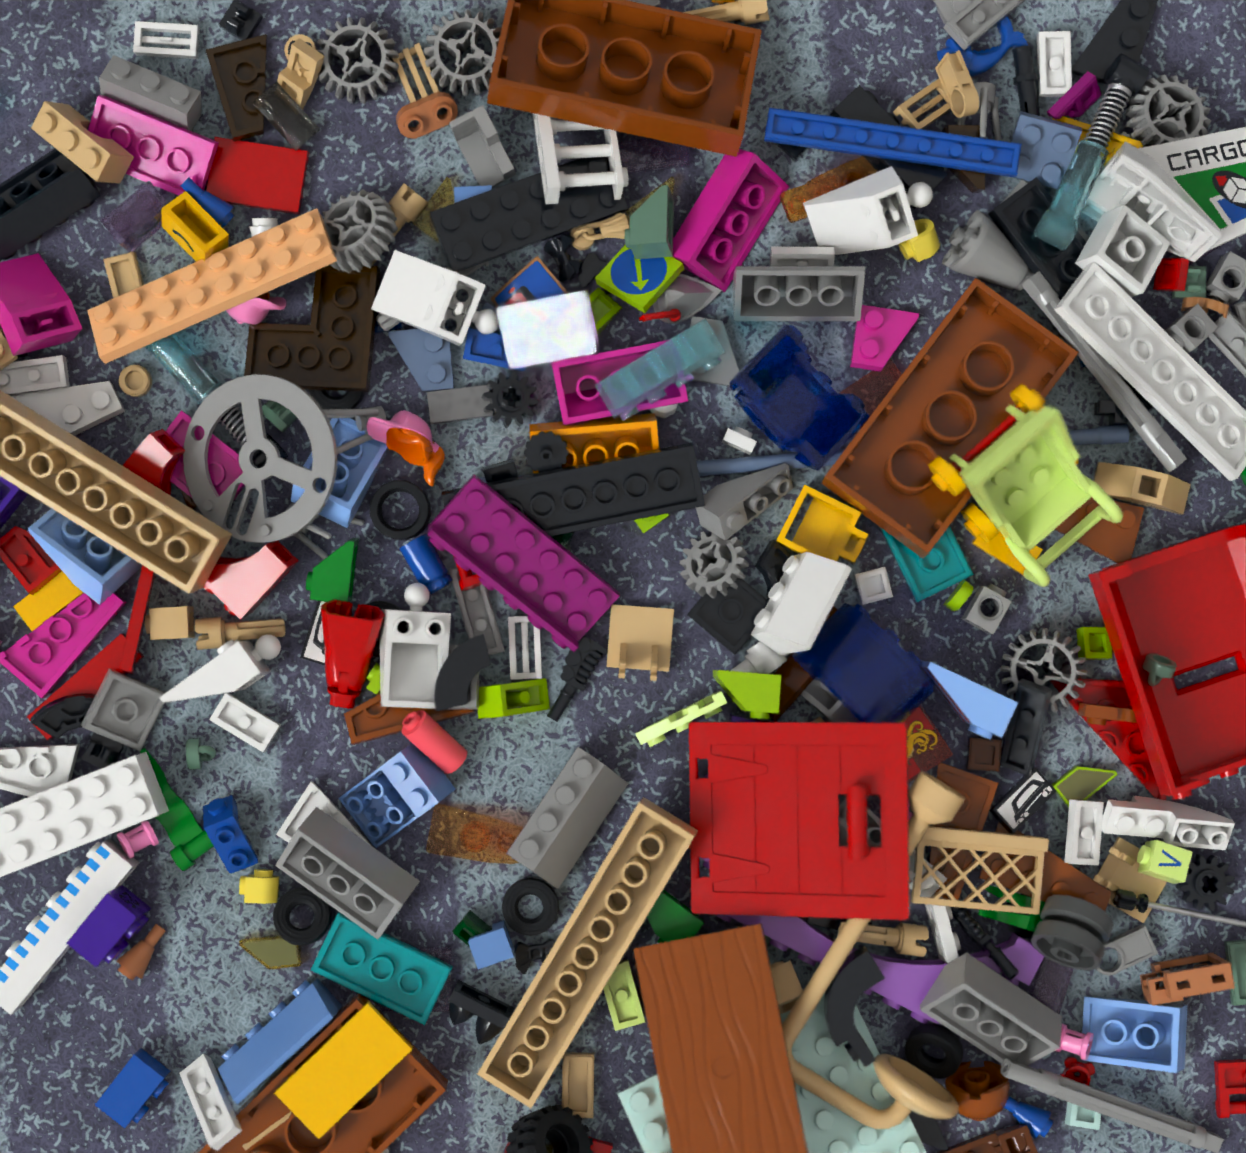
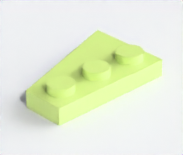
M717 691L635 734L641 745L647 742L649 747L654 746L666 739L665 733L676 729L677 733L689 728V723L693 722V719L703 714L707 719L723 711L721 706L726 704L727 701L722 691Z

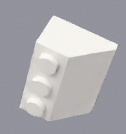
M810 552L790 556L783 565L782 571L784 573L780 581L774 584L769 591L768 598L770 600L766 607L755 617L754 624L756 626L751 635L779 655L810 650L852 568Z

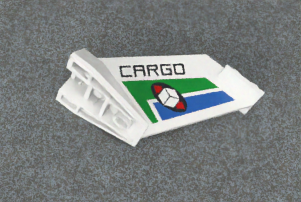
M1246 127L1138 149L1125 141L1102 168L1094 180L1093 186L1088 189L1076 209L1098 222L1103 213L1125 204L1171 242L1167 249L1168 252L1195 262L1205 252L1246 234Z

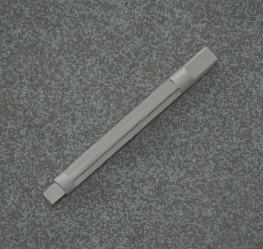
M1038 271L1022 284L1023 288L1038 307L1042 309L1067 343L1079 352L1077 354L1078 357L1133 425L1136 432L1165 469L1171 472L1187 458L1154 416L1146 409L1121 375L1054 310L1061 300L1041 272Z
M1005 1058L1002 1063L1000 1073L1004 1077L1031 1086L1036 1091L1198 1149L1203 1148L1215 1153L1220 1151L1224 1139L1218 1134L1207 1131L1205 1127L1041 1068L1036 1069Z

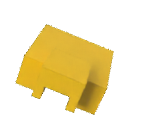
M804 485L776 542L798 554L810 552L837 562L842 558L855 564L869 534L855 528L862 515L860 511ZM807 494H809V496L813 497V500L793 540L790 541L785 537Z

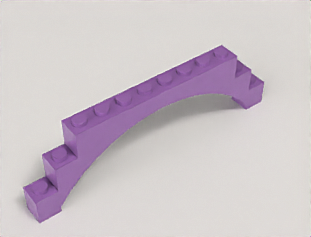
M701 858L705 860L703 866L709 869V858ZM716 915L727 922H730L733 918L743 923L742 927L762 923L764 935L771 938L770 944L783 951H787L789 947L799 952L798 958L812 966H815L816 962H822L835 939L810 925L801 917ZM1012 933L1008 941L1000 943L995 947L1001 948V951L1019 970V973L1011 980L1004 973L1001 976L1016 986L1019 985L1020 981L1030 986L1044 956L1033 947L1032 942ZM853 947V949L851 950V952L849 953V955H850L851 953H853L854 951H856L857 949ZM987 950L970 954L996 973L1000 974L1002 971L989 958L990 953ZM870 953L885 979L870 987L864 993L871 995L874 991L882 995V1002L890 1007L899 1010L900 1006H903L912 1011L910 1016L917 1021L927 1024L930 1020L938 1025V1021L920 1010V1004L944 966L949 963L940 959L907 960Z

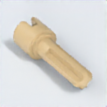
M738 0L683 12L724 22L741 20V23L745 22V25L770 21L767 0Z
M403 183L389 202L390 208L397 218L395 223L398 230L393 233L394 237L406 221L414 223L429 203L405 183Z
M222 617L195 619V632L201 634L198 637V641H196L198 650L220 648L230 640L259 639L267 634L283 637L286 633L285 621L280 618L226 623L225 620H222Z
M842 921L840 923L838 928V934L845 925L846 921ZM899 923L895 928L868 924L857 942L893 947L897 954L924 957L927 949L917 943L916 940L926 941L929 938V931L927 926L909 923Z

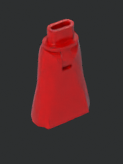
M331 600L321 605L327 692L331 695L330 705L351 709L355 707V699L360 695L385 615L377 606L358 604L354 617H352L353 603Z

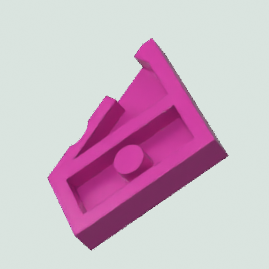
M862 305L860 321H856L850 367L881 372L911 328L916 324L919 313Z

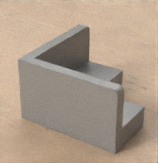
M484 105L449 123L453 136L479 186L492 185L494 187L516 175L515 169L500 142L498 132Z

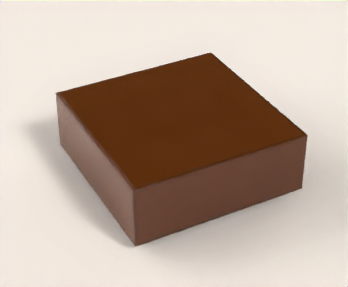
M969 738L967 769L1000 772L1002 740Z

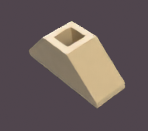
M1104 462L1097 463L1093 480L1111 498L1180 515L1184 514L1191 485L1169 474L1140 467Z

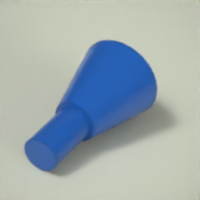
M190 177L182 183L181 187L222 228L234 217V214L230 212L234 207L233 205L206 190L203 191Z
M1010 1096L1004 1106L1020 1124H1027L1030 1134L1034 1139L1039 1135L1045 1137L1053 1124V1120L1049 1118L1051 1115L1050 1111L1021 1101L1018 1102Z

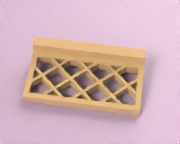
M929 826L916 846L914 873L916 875L913 879L911 902L1039 915L1044 853L1048 852L1049 839L1039 836ZM925 846L937 847L944 856L932 868L923 859ZM944 848H954L949 853L944 850ZM961 849L968 850L976 859L963 871L952 859ZM975 851H984V853L979 857ZM993 852L1000 853L1007 862L994 874L983 862ZM1006 854H1015L1016 856L1010 859ZM1024 855L1035 856L1034 870L1024 877L1015 866V863ZM948 861L958 875L947 885H944L934 872ZM980 864L990 878L976 889L966 875ZM924 867L927 870V872L922 875V869ZM1011 867L1021 881L1007 891L997 878ZM929 876H932L941 887V890L932 897L920 896L921 883ZM1032 878H1033V886L1029 883V881H1030ZM963 879L973 892L964 900H956L949 889ZM994 882L1004 895L995 903H988L980 893ZM1024 885L1032 893L1031 907L1019 906L1012 897ZM945 893L950 899L940 897ZM977 896L981 902H974L971 900H973ZM1009 900L1012 905H1005L1003 903Z

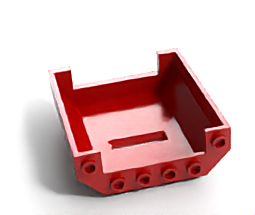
M1246 523L1222 528L1088 574L1160 794L1173 796L1174 800L1192 795V789L1210 783V777L1219 774L1221 778L1229 777L1239 773L1238 768L1246 765ZM1146 655H1162L1176 663L1177 667L1174 676L1234 656L1238 670L1177 690L1173 677L1162 678L1159 684L1150 686L1147 681L1149 672L1143 669L1142 665Z

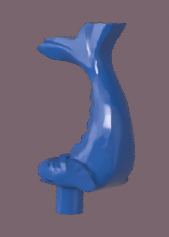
M1007 16L997 24L1001 37L999 46L986 49L985 51L980 50L979 52L971 50L970 46L964 51L950 37L946 41L947 48L937 51V57L941 61L946 53L953 54L960 50L970 76L974 77L995 66L1010 48L1028 46L1023 33L1013 31L1012 23Z

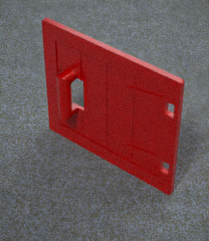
M689 723L690 826L698 830L690 844L692 913L907 920L910 917L908 744L906 723ZM698 758L708 759V777L698 778ZM839 794H847L848 846H840ZM869 795H880L881 846H868L867 797ZM699 857L709 858L710 876L700 877Z

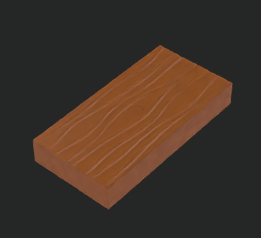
M508 0L489 81L487 103L737 157L744 136L762 30L628 0Z
M975 278L825 475L821 484L923 559L972 496L967 485L957 496H954L948 490L941 491L931 479L934 474L929 469L928 464L938 456L942 457L948 464L952 462L949 458L953 454L960 458L965 456L1011 415L1006 411L1010 404L1015 406L1010 393L1020 384L1029 390L1035 389L1044 399L1079 352L979 279ZM1013 423L1007 430H1005L999 437H997L991 444H989L983 451H981V452H980L975 458H973L968 464H970L971 462H973L979 455H981L988 447H990L996 440H998L1004 433H1006V432H1007L1012 426H1014L1016 423Z
M762 923L634 948L672 1153H809Z
M358 993L235 1112L242 1129L239 1134L218 1151L209 1147L206 1140L194 1153H382L446 1091L448 1080L378 1010L413 1046V1049L318 1139L274 1092L368 1001L378 1010L367 997ZM291 1112L289 1118L285 1122H283L281 1125H279L277 1128L268 1133L266 1136H264L262 1139H260L258 1142H256L254 1145H252L245 1151L242 1145L250 1142L252 1139L257 1137L259 1134H261L275 1122H277L278 1120H280L285 1115Z

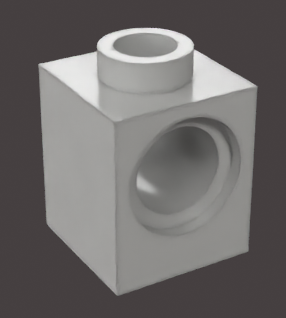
M1230 251L1221 256L1206 283V291L1210 293L1209 297L1211 299L1232 304L1240 299L1246 288V260ZM1224 273L1232 276L1234 280L1233 288H1229L1224 284Z
M1196 304L1178 317L1165 331L1180 347L1189 353L1210 336L1218 326L1201 306Z
M990 584L988 588L986 586H979L961 619L986 634L994 635L1012 601L1005 598L1007 592L993 584ZM985 599H990L995 605L994 613L989 617L985 616L980 608L981 603Z

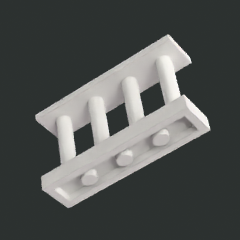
M532 113L545 204H558L560 191H565V187L612 185L614 200H621L623 187H628V171L626 167L622 168L616 131ZM604 129L606 144L561 147L559 143L554 144L553 135H557V132ZM608 157L610 172L579 174L558 172L557 163H561L562 159Z

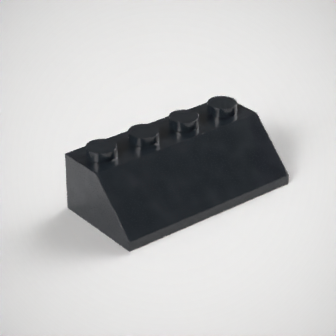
M56 148L0 184V261L10 259L18 249L28 243L36 242L42 237L44 232L54 226L62 225L72 214L81 208H88L101 196L92 178Z

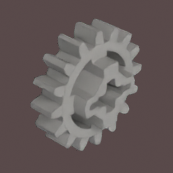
M704 531L701 532L700 541L692 538L690 541L693 547L691 549H683L687 559L680 560L679 563L685 568L680 574L687 581L686 585L702 597L707 592L711 598L716 597L717 591L726 596L728 592L727 587L729 586L737 589L738 585L735 580L737 578L745 579L746 577L741 572V568L749 567V563L743 558L748 553L741 546L742 543L733 536L725 541L714 533L708 536Z

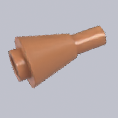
M155 924L144 940L138 942L116 960L121 965L118 971L131 980H134L136 976L142 979L154 952V946L166 930Z

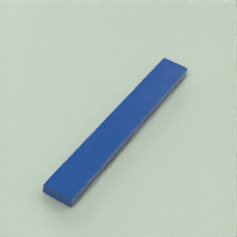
M770 107L764 141L1008 177L1017 176L1022 145L1020 143Z

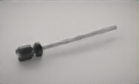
M1118 889L1115 891L1116 896L1113 899L1114 905L1121 909L1132 911L1136 906L1139 912L1144 913L1147 908L1246 927V921L1150 902L1148 896L1142 893L1137 897L1132 891Z

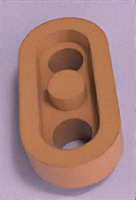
M435 92L403 106L396 115V124L403 136L412 139L418 138L449 125L451 121L455 120L458 108L450 94ZM440 108H447L445 114H437ZM413 120L419 121L415 127L408 126Z

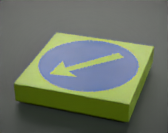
M625 244L595 277L597 285L641 312L646 313L681 274L684 266L682 262L674 257L635 259L631 248H627Z

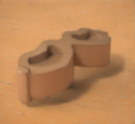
M1204 297L1183 298L1181 312L1199 304L1206 313L1208 309H1212L1223 314L1224 318H1227L1229 304Z

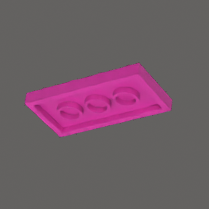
M104 95L97 97L88 131L99 137L113 139L134 156L126 172L127 175L178 196L185 191L181 187L182 183L190 177L204 191L219 142Z

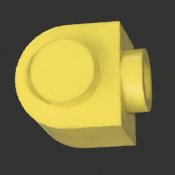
M929 219L915 220L918 236L898 244L906 260L913 257L917 262L932 257L939 250L940 242L933 221Z
M255 869L254 875L240 877L239 894L244 895V903L270 904L278 902L279 876H273V870Z

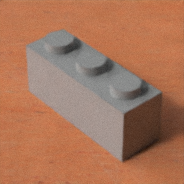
M113 55L99 77L101 95L192 131L201 117V91Z

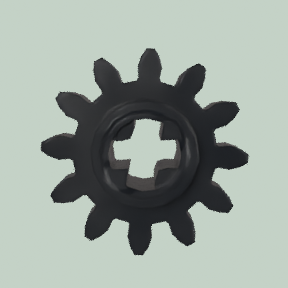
M516 371L510 374L509 379H506L505 375L500 372L497 375L498 384L491 380L486 384L492 393L485 392L482 395V399L490 401V404L484 408V412L494 411L495 415L492 418V422L495 423L500 418H503L505 428L509 427L513 419L518 426H521L523 424L522 415L526 418H532L534 413L528 407H534L539 403L537 399L530 398V395L537 388H527L525 386L528 382V376L523 377L520 381L516 380ZM508 393H512V399L517 400L512 406L508 405V400L503 399Z
M1196 854V864L1190 862L1185 883L1177 884L1176 888L1187 891L1183 895L1182 900L1187 903L1193 901V908L1201 910L1205 903L1207 909L1214 911L1215 901L1223 905L1227 904L1226 899L1223 897L1224 893L1234 894V890L1227 886V882L1234 881L1235 877L1224 874L1228 870L1229 865L1224 862L1217 865L1218 858L1216 856L1210 855L1206 862L1203 855ZM1203 877H1207V878H1208V880H1207V882H1208V884H1209L1208 888H1204V887H1203V885H1204V882L1202 881Z

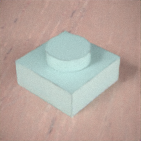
M1067 1102L1065 1124L1082 1128L1100 1129V1113Z

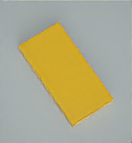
M368 1001L280 1085L274 1094L320 1139L413 1049V1046Z

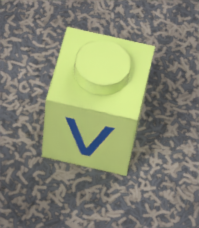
M1159 840L1147 841L1138 852L1137 862L1140 863L1138 872L1172 884L1185 883L1193 852Z

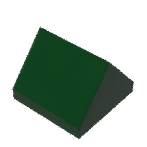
M469 910L452 932L469 946V938L491 931L492 928Z

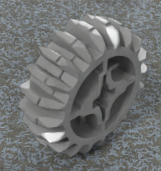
M467 9L464 13L465 17L460 18L458 11L454 10V20L449 21L446 16H443L441 18L443 27L433 24L432 29L437 36L427 35L426 37L427 42L432 46L424 48L425 55L430 57L425 63L427 67L434 68L430 75L433 79L440 78L439 86L441 88L446 87L451 82L450 92L452 94H455L458 88L462 87L463 96H468L469 88L473 87L475 94L479 95L481 93L479 85L484 84L485 88L489 90V79L502 28H493L494 19L491 17L483 23L484 16L480 11L476 14L475 18H472L471 11ZM467 31L461 39L450 38L458 32ZM479 33L486 37L492 45L491 56L486 55L484 50L477 47ZM471 45L472 54H467L465 58H462L461 51L466 52L467 48ZM442 49L448 51L449 55L456 58V69L454 72L450 71L441 60ZM472 66L484 67L475 74L466 75Z
M348 17V26L343 27L339 21H336L337 31L333 32L331 29L326 28L325 33L329 39H318V44L323 49L317 51L324 55L318 79L321 83H326L325 89L328 93L335 91V97L338 100H341L347 93L348 103L352 104L355 101L356 95H358L360 102L365 104L367 100L365 94L370 93L371 97L377 100L378 95L375 90L379 88L382 92L386 93L388 88L384 81L394 83L395 77L390 72L397 71L399 65L392 59L399 58L397 50L392 49L395 46L393 38L386 39L388 36L387 30L383 28L378 31L377 22L373 21L367 27L365 18L361 17L358 25H355L353 19ZM358 38L357 42L352 46L342 45L350 39ZM372 42L381 50L380 66L375 65L374 61L368 58L371 51L369 47ZM334 55L345 63L342 69L344 74L341 79L332 70ZM360 55L363 61L361 63L355 62L352 65L351 58L357 59ZM367 74L372 76L366 81L351 83L355 82L360 75Z
M1164 74L1160 75L1157 79L1154 77L1148 79L1141 90L1134 97H1130L1128 102L1130 107L1126 109L1124 114L1130 119L1126 122L1125 127L1134 130L1130 138H1138L1143 147L1207 135L1209 132L1206 128L1212 120L1205 116L1209 114L1211 108L1202 105L1206 97H1198L1196 94L1198 87H1193L1192 89L1188 87L1189 79L1179 83L1177 75L1171 76L1168 79Z
M362 189L359 193L352 190L348 197L341 195L340 201L336 204L331 202L332 207L330 210L322 211L324 215L323 221L337 262L330 265L338 271L342 270L349 274L352 270L360 273L363 266L371 268L372 262L376 259L381 261L380 255L385 251H390L388 243L396 241L393 233L398 230L395 223L397 218L386 200L374 192L369 193Z
M1047 628L1042 629V638H1037L1035 630L1032 629L1029 631L1032 640L1026 641L1025 637L1020 634L1018 639L1023 644L1018 648L1013 643L1008 645L1011 650L1015 651L1013 657L1003 654L1002 658L1011 661L1010 667H1000V671L1010 672V677L1003 678L1001 681L1002 684L1013 683L1014 687L1007 691L1008 696L1013 695L1017 690L1019 682L1017 677L1018 666L1029 670L1033 674L1034 683L1044 686L1050 680L1067 684L1059 694L1050 697L1051 709L1053 712H1057L1056 701L1061 700L1062 704L1068 707L1070 704L1065 698L1067 694H1070L1075 699L1079 697V694L1072 690L1074 685L1080 688L1085 687L1084 682L1076 679L1077 675H1087V670L1077 669V664L1085 663L1086 658L1080 657L1075 659L1073 654L1078 653L1081 648L1079 645L1071 650L1067 647L1072 641L1070 636L1066 637L1064 642L1061 643L1058 641L1061 634L1058 630L1055 631L1053 639L1047 638ZM1035 645H1048L1044 656L1039 661L1021 658V655L1027 649ZM1057 648L1067 656L1071 666V676L1058 671L1054 667L1053 659ZM1043 662H1048L1049 669L1053 673L1060 675V678L1045 676L1044 680H1040L1038 678L1039 673L1027 665L1042 666Z

